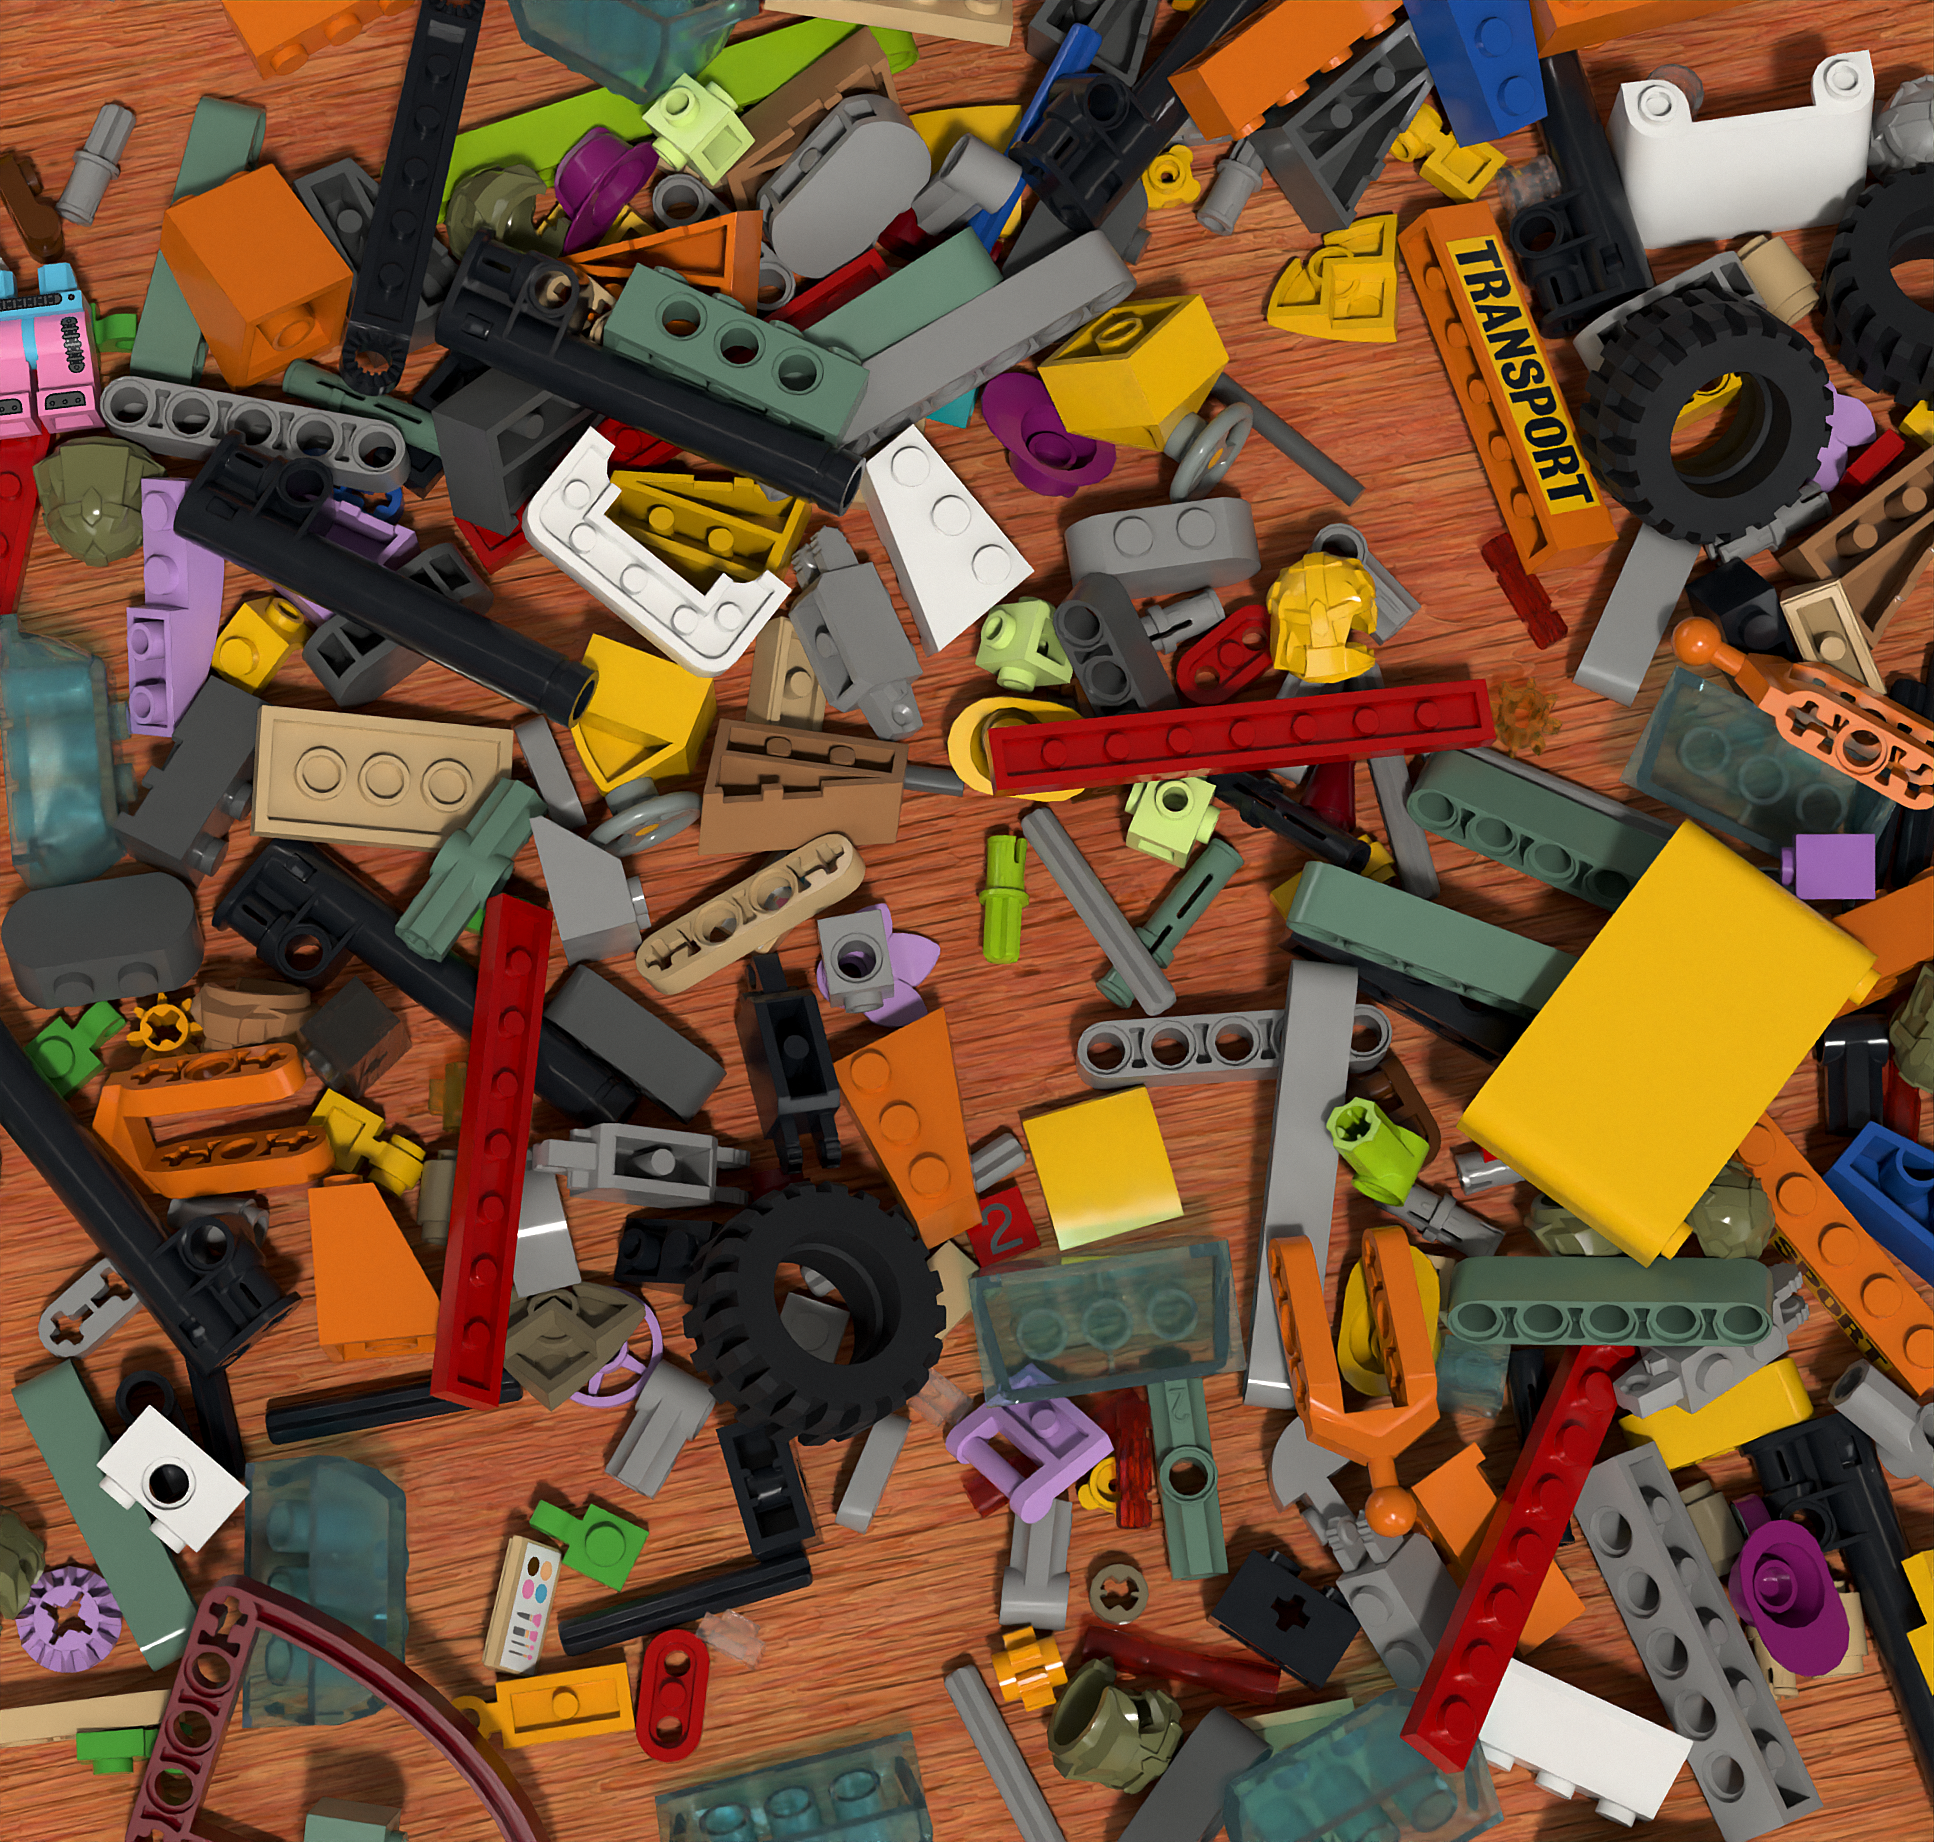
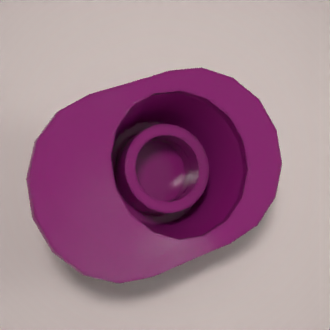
M597 127L592 129L565 155L557 168L554 181L556 199L571 221H573L565 239L563 257L595 249L624 206L646 184L660 158L651 147L654 143L653 141L640 143L633 147L607 129Z
M1013 372L999 374L987 383L981 396L983 417L990 431L1009 449L1011 470L1017 480L1027 489L1043 496L1070 498L1074 496L1080 486L1099 483L1111 474L1117 459L1115 444L1068 433L1042 381L1033 376Z
M1789 1520L1767 1521L1752 1531L1731 1568L1728 1580L1730 1601L1736 1613L1749 1626L1757 1629L1763 1644L1772 1658L1786 1670L1804 1677L1825 1675L1840 1665L1848 1650L1850 1627L1845 1608L1817 1540L1803 1526Z

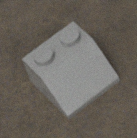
M543 816L529 819L569 968L637 951L642 944L640 930L651 927L639 876L626 879L620 859Z

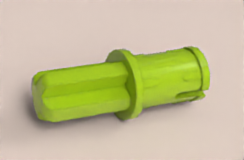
M996 835L987 839V879L985 890L979 893V903L985 906L983 955L987 962L993 964H1013L1018 961L1022 908L1029 905V895L1024 892V871L1028 841L1024 838L1017 839V845H1015L1016 836Z

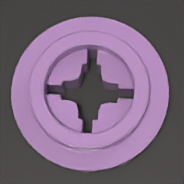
M72 1566L42 1573L37 1585H31L29 1603L15 1618L21 1646L38 1664L56 1672H80L97 1665L115 1647L121 1633L123 1620L122 1613L105 1579L95 1572ZM83 1593L84 1596L79 1602L81 1607L78 1616L86 1621V1626L93 1629L91 1635L83 1631L78 1633L75 1630L69 1629L63 1637L59 1636L53 1645L59 1623L51 1617L52 1613L45 1610L46 1606L49 1604L55 1608L60 1606L61 1608L68 1609L74 1601H78Z

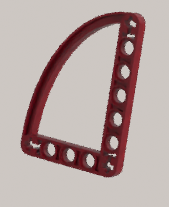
M238 1574L224 1576L215 1582L200 1603L125 1835V1842H153V1838L149 1835L153 1829L164 1833L163 1842H256L199 1820L260 1630L263 1629L324 1660L367 1688L407 1719L443 1753L470 1784L495 1820L506 1842H551L531 1800L507 1764L477 1728L436 1688L394 1655L345 1623L294 1596L248 1576ZM229 1596H234L240 1600L238 1609L243 1614L232 1626L229 1635L218 1633L223 1627L228 1613V1607L223 1603ZM205 1652H214L224 1657L231 1670L230 1679L223 1682H214L204 1677L198 1666V1656ZM192 1710L203 1714L210 1722L212 1729L211 1737L205 1740H195L188 1737L180 1727V1713ZM171 1768L184 1772L191 1780L193 1786L192 1795L178 1798L167 1793L162 1787L160 1780L161 1772Z

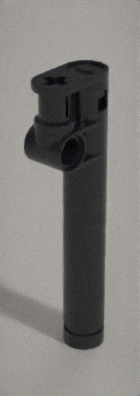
M1204 0L1131 91L1121 79L1107 73H1070L1062 75L1054 82L1049 92V107L1042 115L1044 123L1028 142H1015L1009 149L1008 156L1009 159L1022 167V178L1061 223L1080 235L1098 230L1190 117L1167 77L1268 0ZM1088 96H1090V107H1089V109H1088Z
M1577 49L1539 59L1548 116L1537 120L1536 124L1560 195L1519 212L1512 221L1509 230L1510 243L1518 255L1528 288L1536 291L1544 317L1538 322V329L1540 335L1545 339H1560L1578 334L1606 312L1657 286ZM1547 232L1556 233L1554 242L1550 247L1543 251H1530L1531 243L1537 236ZM1559 291L1561 292L1563 303L1561 302Z
M482 226L476 232L464 254L437 321L435 342L438 345L808 504L814 502L818 508L833 515L842 517L855 498L866 468V459L846 449L838 450L832 443L580 336L595 296L593 284L587 274L576 267L536 250H529L527 253H524L496 241V231L488 226ZM498 262L510 267L511 272L501 271L495 268L493 263ZM566 275L572 286L571 297L565 305L553 309L547 299L548 286L557 277Z
M232 429L224 436L181 500L173 524L175 535L538 714L545 713L548 719L568 729H572L578 724L595 694L599 681V672L579 661L572 662L567 655L326 538L336 518L333 475L329 468L319 460L309 457L292 460L284 455H278L276 458H273L247 445L246 434L238 429ZM308 494L318 497L310 502L294 500L296 497Z
M274 838L216 910L212 919V926L220 932L228 928L233 929L257 948L256 956L282 975L287 982L303 985L310 990V993L323 990L334 981L355 955L468 1043L471 1042L479 970L452 949L449 950L441 963L433 959H425L409 949L406 943L395 934V926L404 912L313 842ZM250 915L254 916L256 919H258V920H259L261 923H263L264 925H261L259 922H257V921H256L254 918H252ZM311 945L323 950L320 963L311 970L298 971L290 966L294 952L300 947ZM542 1019L534 1093L577 1126L581 1125L584 1129L603 1123L627 1124L638 1108L642 1095L624 1081L619 1082L616 1080L614 1073Z
M0 1017V1124L203 1381L213 1378L237 1361L301 1305L304 1299L296 1291L286 1294L264 1266L267 1258L255 1243V1233L250 1223L239 1214L223 1212L200 1216L188 1222L172 1235ZM213 1226L220 1229L227 1239V1250L221 1260L211 1254L207 1245V1237Z
M1841 1412L1770 1434L1738 1447L1741 1458H1752L1764 1491L1761 1500L1772 1521L1788 1520L1791 1515L1795 1514L1806 1516L1816 1528V1540L1824 1556L1843 1550L1934 1802V1695L1932 1696L1906 1634L1927 1624L1901 1563V1561L1914 1555L1871 1437Z

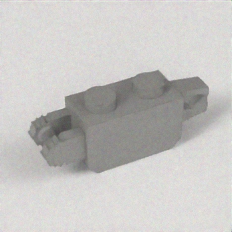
M824 525L810 538L811 543L809 545L806 543L791 556L793 558L791 562L794 566L793 570L797 572L795 576L803 592L793 601L788 616L829 705L843 713L861 709L881 741L895 742L912 737L924 726L911 684L923 674L917 660L915 648L903 630L892 606L890 594L882 584L873 562L859 565L851 545L846 543L847 538L843 536V532H839L838 528L826 527Z
M603 1123L586 1129L570 1130L569 1141L548 1139L544 1140L543 1143L533 1144L532 1170L567 1176V1189H570L569 1197L679 1211H689L703 1206L721 1209H741L748 1206L749 1191L736 1187L716 1186L717 1168L725 1171H740L741 1169L749 1168L750 1152L741 1149L719 1147L718 1139L712 1135L621 1123Z
M1782 1262L1780 1264L1775 1263L1774 1266H1768L1774 1279L1773 1327L1771 1334L1765 1341L1745 1347L1639 1346L1642 1359L1613 1383L1617 1404L1623 1409L1630 1410L1635 1416L1642 1419L1673 1405L1680 1407L1690 1414H1694L1789 1350L1787 1335L1795 1331L1798 1325L1804 1324V1321L1808 1320V1316H1810L1808 1303H1805L1803 1296L1791 1295V1293L1797 1292V1289L1802 1288L1801 1284H1803L1801 1271H1798L1796 1264Z
M1365 1509L1359 1510L1357 1522L1354 1520V1516L1350 1517L1349 1513L1328 1519L1329 1523L1325 1531L1327 1534L1326 1540L1329 1542V1547L1333 1548V1554L1344 1571L1335 1581L1400 1691L1421 1686L1460 1596V1590L1427 1536L1413 1533L1395 1538L1381 1537L1370 1529L1365 1519Z

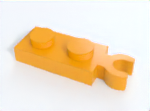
M626 1662L495 1683L498 1701L495 1703L486 1704L475 1696H461L451 1702L460 1712L474 1710L478 1713L480 1724L477 1730L486 1740L490 1738L492 1733L502 1732L503 1745L506 1751L636 1730Z

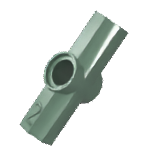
M503 777L466 829H457L445 842L430 869V879L419 894L414 897L403 916L400 917L395 926V934L406 943L409 949L418 955L441 963L479 909L486 910L487 899L501 893L514 869L515 858L533 835L529 819L538 816L546 817L549 805L538 796L535 790L523 782Z
M1185 1377L1147 1384L1146 1393L1157 1467L1156 1487L1162 1504L1172 1581H1192L1227 1575L1229 1570L1217 1490L1218 1470L1213 1460L1202 1378ZM1182 1463H1190L1197 1466L1205 1478L1204 1489L1192 1496L1176 1492L1169 1480L1170 1470Z

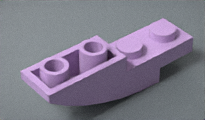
M172 477L141 478L145 605L126 607L129 709L132 734L172 738L173 732L206 683L216 645L222 606L224 559L175 535L173 531L178 507L195 479Z

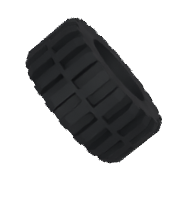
M1925 165L1919 167L1917 175L1911 176L1909 170H1901L1886 176L1883 187L1880 184L1869 186L1858 196L1856 205L1847 209L1838 226L1820 278L1822 284L1818 292L1820 297L1818 311L1825 317L1822 329L1827 342L1832 346L1840 344L1837 358L1849 372L1852 373L1858 369L1864 375L1862 384L1877 394L1881 389L1887 390L1896 395L1893 402L1912 407L1914 401H1928V411H1934V313L1910 300L1898 287L1890 270L1908 261L1934 259V165Z
M1706 289L1690 290L1682 294V302L1673 296H1668L1651 305L1653 310L1651 314L1644 317L1637 313L1623 325L1626 332L1616 343L1611 339L1600 353L1605 359L1599 371L1591 370L1584 390L1590 393L1591 396L1589 403L1581 404L1579 425L1589 432L1582 435L1581 439L1584 457L1592 464V474L1599 485L1609 492L1612 498L1647 526H1651L1663 536L1675 541L1685 538L1691 544L1708 545L1715 542L1716 536L1724 542L1742 538L1747 535L1746 528L1752 525L1758 530L1762 529L1777 519L1774 512L1785 505L1791 508L1803 495L1798 489L1807 477L1812 480L1814 479L1822 464L1817 459L1821 447L1828 448L1833 427L1826 422V416L1833 415L1834 398L1833 391L1824 386L1829 383V373L1824 361L1814 354V346L1802 334L1753 300L1748 301L1738 293L1720 290L1712 294ZM1740 372L1742 380L1741 401L1737 414L1725 434L1703 453L1689 459L1672 461L1671 436L1673 427L1685 403L1698 389L1709 381L1728 373Z
M810 1181L790 1183L781 1191L774 1189L758 1198L712 1234V1240L700 1248L692 1263L696 1273L686 1280L683 1294L684 1302L693 1305V1309L682 1316L684 1335L687 1339L695 1338L697 1350L691 1353L690 1356L697 1373L706 1370L714 1385L708 1389L720 1405L727 1400L738 1409L734 1418L748 1428L752 1429L761 1423L766 1426L765 1435L768 1438L787 1443L797 1436L798 1442L803 1446H822L831 1439L841 1442L856 1436L906 1405V1400L918 1394L929 1380L928 1369L938 1364L943 1349L942 1340L936 1338L935 1335L946 1329L945 1305H937L936 1296L943 1292L944 1289L938 1270L930 1272L924 1259L930 1255V1252L922 1239L919 1238L915 1242L904 1229L909 1223L897 1211L893 1209L886 1214L879 1209V1198L863 1190L858 1191L853 1196H849L848 1187L843 1183L824 1181L818 1187H815V1184ZM779 1263L798 1264L816 1271L830 1281L842 1295L852 1317L855 1336L853 1354L848 1365L829 1363L811 1355L799 1346L787 1332L779 1317L774 1298V1280Z

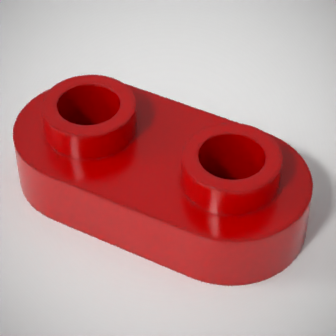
M1248 605L1238 609L1181 657L1177 666L1175 685L1180 698L1188 706L1196 708L1226 705L1273 667L1270 653L1271 614L1268 613L1266 606ZM1250 633H1256L1264 638L1266 645L1260 650L1253 651L1244 645L1242 639ZM1209 672L1217 678L1218 685L1211 690H1204L1196 684L1195 677L1200 673Z
M668 1630L656 1636L647 1647L643 1662L636 1720V1736L641 1748L650 1758L665 1764L679 1763L689 1758L699 1747L703 1735L711 1662L708 1650L702 1640L686 1630ZM674 1653H683L690 1659L688 1672L680 1677L671 1676L665 1668L666 1660ZM668 1718L678 1720L683 1728L681 1737L672 1743L663 1742L657 1734L659 1724Z

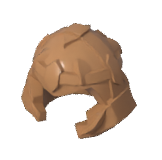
M238 977L235 990L220 987L216 983H205L200 992L192 999L190 1012L196 1023L203 1028L205 1036L200 1047L201 1053L274 1043H289L297 1048L305 1070L307 1064L303 1059L306 1048L325 1007L311 1001L310 990L305 986L280 980Z

